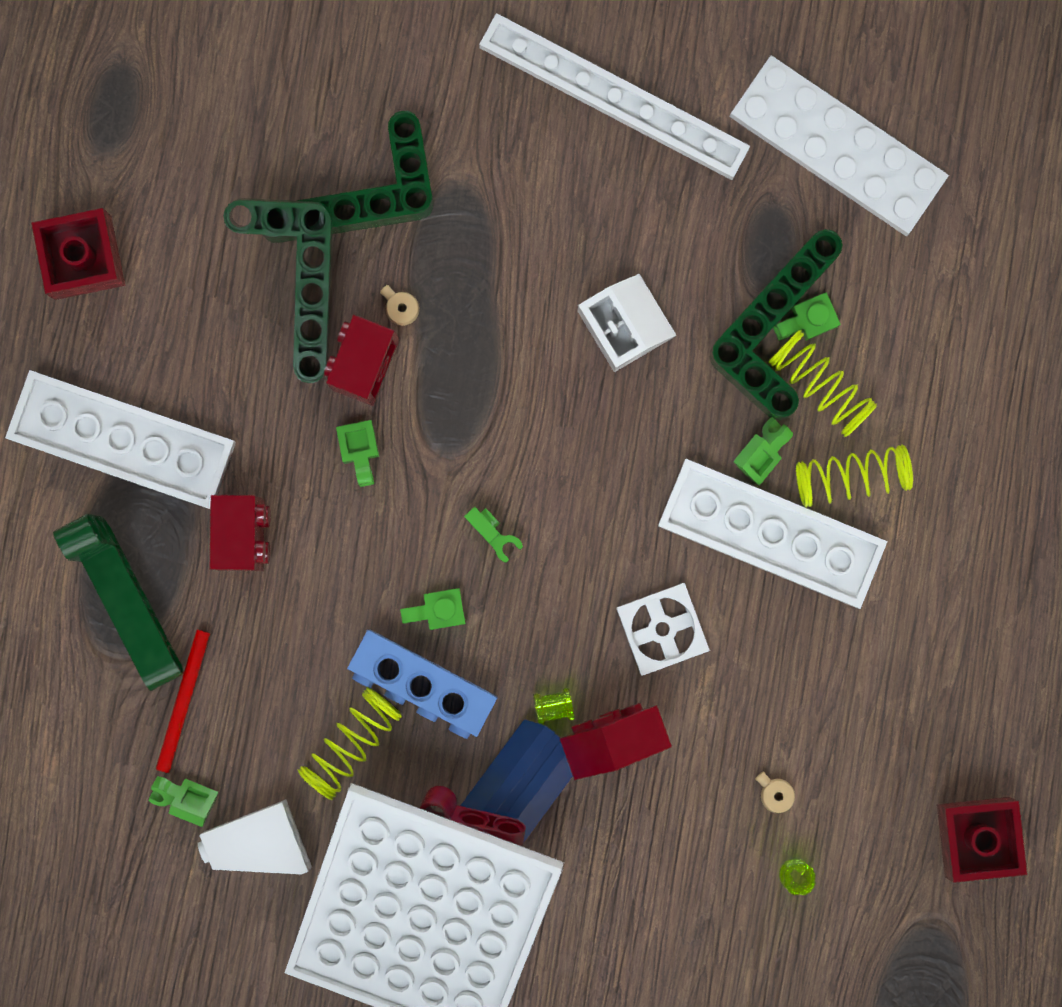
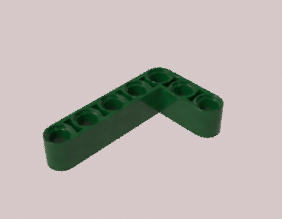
M409 111L396 112L388 122L397 184L296 201L320 202L328 206L333 217L332 234L417 221L429 216L433 210V196L421 125L414 113ZM404 123L410 124L415 128L414 133L407 138H401L396 134L397 128ZM409 158L417 159L421 163L420 168L414 173L404 172L401 166L405 160ZM415 193L423 194L427 198L426 203L418 209L407 205L408 198ZM376 200H388L391 203L389 211L384 214L374 213L372 206ZM343 205H351L355 208V213L351 219L340 220L336 217L338 209ZM279 207L272 208L269 213V219L279 216L284 219L282 227L286 226L288 223L287 212ZM312 209L311 211L319 213V220L315 225L309 227L321 229L325 225V216L320 210ZM263 235L272 243L297 240V236Z
M252 198L237 199L228 204L223 215L224 223L231 231L240 234L297 236L293 369L297 378L302 382L315 383L323 377L328 362L332 212L328 206L320 202ZM236 206H245L251 212V221L248 225H238L234 221L232 213ZM279 207L287 212L288 223L286 226L279 228L271 224L269 213L272 208ZM309 210H320L324 214L326 221L321 229H312L307 225L305 217ZM311 246L320 248L324 253L323 263L317 266L307 263L304 257L305 250ZM309 283L319 285L323 291L322 299L317 302L307 300L303 294L304 286ZM306 320L317 321L322 328L321 335L315 338L306 336L302 330L303 322ZM306 356L317 358L320 362V370L312 374L307 373L301 367L302 358Z
M824 229L814 234L721 335L710 350L709 358L713 367L770 418L773 417L775 420L786 419L796 411L799 404L798 394L785 380L753 352V349L840 255L843 246L842 240L832 230ZM821 240L828 242L832 246V255L828 257L819 255L816 251L815 243ZM793 267L804 268L809 276L808 281L805 283L794 281L791 276V269ZM770 293L781 295L785 302L784 308L775 310L769 307L766 300L767 295ZM747 319L757 321L760 325V334L757 336L745 334L742 322ZM724 345L731 346L736 351V360L731 363L723 362L718 357V348ZM754 369L761 373L763 383L760 387H751L746 383L744 377L747 370ZM774 394H783L789 399L790 404L787 411L779 412L774 409L771 402Z
M87 513L54 530L55 541L66 559L82 562L146 687L153 691L183 675L182 665L107 521L101 516Z

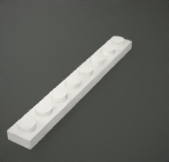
M497 13L479 44L480 49L730 180H733L750 148L744 142Z

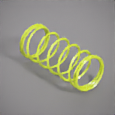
M799 330L768 361V364H771V366L776 364L775 371H779L811 348L791 376L789 384L796 383L825 362L805 390L803 398H807L840 375L819 404L817 411L824 410L854 388L831 422V425L839 423L857 408L868 402L841 431V434L847 437L874 411L877 403L872 401V398H867L838 418L858 390L857 384L846 388L824 405L844 376V371H838L810 391L829 364L830 357L821 359L794 379L812 355L816 344L808 345L780 366L793 346L804 336L802 330Z
M903 444L901 446L898 445L896 449L890 446L885 453L884 466L879 455L874 450H870L865 459V471L857 455L851 453L846 462V475L841 463L834 456L828 460L826 477L818 461L812 459L808 469L803 461L801 463L798 462L796 465V476L803 506L807 508V506L812 507L813 505L811 469L813 463L817 465L820 471L828 502L832 503L830 489V467L832 460H835L840 469L847 498L851 500L849 465L852 456L860 467L866 487V494L870 497L868 464L871 453L875 455L885 482L886 493L889 494L887 462L890 450H893L896 456V467L902 488L906 491L911 490L913 487V471L906 446Z
M369 687L362 692V696L378 712L389 728L374 722L352 707L349 708V711L368 730L376 743L364 739L341 723H337V727L357 747L363 759L324 738V742L341 758L351 774L337 769L314 753H311V756L330 775L338 789L332 788L307 767L300 766V769H298L299 775L311 787L330 800H334V797L337 796L336 792L341 791V786L337 778L327 767L346 777L354 776L351 765L340 752L357 761L365 762L367 760L363 749L352 736L368 745L379 746L377 736L363 719L384 731H391V723L381 710L396 721L402 718V714L391 703Z

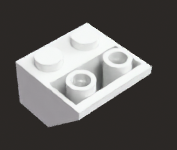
M640 274L609 286L578 305L579 315L614 372L676 336Z

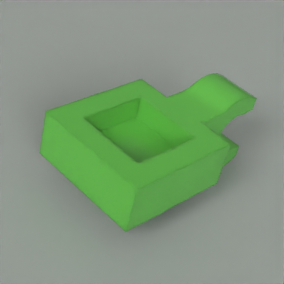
M827 292L793 306L791 309L795 317L777 324L773 330L778 341L796 334L799 330H802L807 341L833 330L841 324Z
M773 417L764 424L762 429L763 437L755 434L733 461L752 482L759 486L782 459L777 453L779 449L789 442L793 436V432L786 425L783 424L781 426Z
M372 420L336 427L343 463L354 462L357 481L360 487L374 485L369 459L379 457Z
M474 507L464 516L494 548L501 561L505 563L509 561L508 557L503 553V546L506 543L515 544L519 550L523 548L521 541L517 537L512 535L503 536L495 529L500 523L486 508L479 512Z
M459 588L424 594L425 605L400 609L403 624L428 620L430 630L465 624Z
M157 776L151 787L153 792L148 801L157 806L170 805L169 814L203 827L217 800L218 792L188 779H184L182 785L179 786L166 778Z

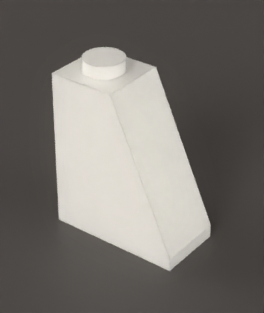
M286 800L204 831L199 835L201 838V842H198L200 855L204 863L210 862L212 870L304 874L312 868Z

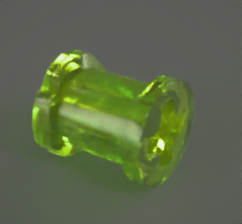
M564 688L562 693L540 696L539 693L533 694L539 724L545 725L546 721L566 717L569 720H575L569 688Z
M794 858L783 863L779 871V878L787 891L793 895H807L815 887V872L806 862ZM793 870L799 873L805 870L802 873V877L805 879L802 884L795 881L790 885L793 881L790 875Z

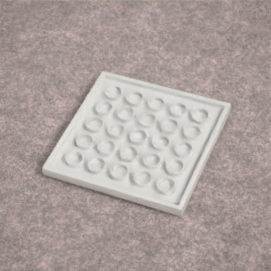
M351 783L285 973L374 1007H508L561 874L564 862Z

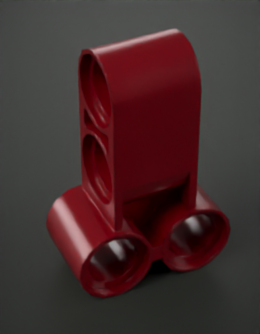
M435 786L426 792L419 809L523 847L526 826L521 821L458 806L455 794L444 786ZM431 806H437L440 809H442L443 812H437L433 810Z

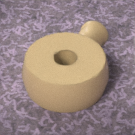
M386 285L380 291L388 300L386 303V315L391 322L396 325L405 326L416 320L420 307L417 299L412 294L407 292L395 293L389 285ZM404 305L407 309L405 312H400L399 307Z
M764 771L755 778L763 787L761 801L767 810L773 813H784L793 806L795 791L789 782L783 779L771 780ZM777 792H781L782 797L779 800H775L774 795Z

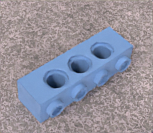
M371 629L367 630L347 668L354 672L353 680L369 688L372 687L373 683L386 689L385 697L401 705H404L407 700L419 706L416 713L433 722H436L439 717L451 723L448 729L465 739H468L470 734L478 736L498 696ZM388 658L395 660L399 665V674L395 679L391 680L384 678L379 670L381 662ZM416 676H425L430 680L432 688L427 696H418L413 692L411 684ZM457 693L462 696L464 707L460 712L450 713L445 709L443 701L447 694Z

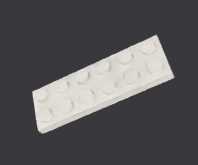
M772 55L730 114L733 120L905 236L911 232L949 176Z
M29 370L5 437L20 444L210 509L211 495L218 494L236 443L231 439Z
M688 459L684 460L658 524V527L858 609H861L888 542Z

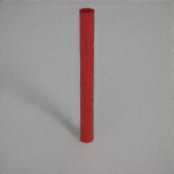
M196 629L156 765V770L170 773L209 640V632Z

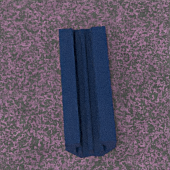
M524 719L460 806L521 821L526 826L525 842L573 777L560 737L547 726Z

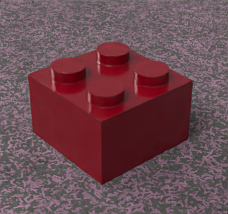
M100 208L31 223L46 295L54 300L125 286L112 216L106 210Z
M353 314L351 322L345 321L341 327L337 342L341 343V347L337 357L330 356L324 370V376L327 377L326 384L333 391L373 406L398 345L399 338L394 330Z
M211 495L210 570L264 571V564H269L270 543L264 541V527H270L271 521L270 506L265 505V499L255 495Z
M641 703L599 715L600 718L593 721L591 719L571 726L573 733L560 738L574 780L617 771L672 748L658 706L655 705L643 709Z
M1011 797L937 804L945 878L956 883L1027 875L1018 800Z

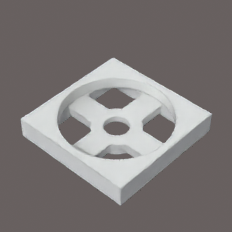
M685 583L616 608L641 676L710 651ZM670 598L680 602L685 607L687 613L673 618L665 615L660 599ZM646 605L651 621L648 627L633 632L631 628L633 618L638 609ZM665 622L669 625L670 631L666 636H659L656 633L655 629L658 623ZM692 626L694 631L693 640L689 648L679 654L674 640L676 632ZM650 641L660 643L665 659L661 661L653 660L645 656L638 646Z

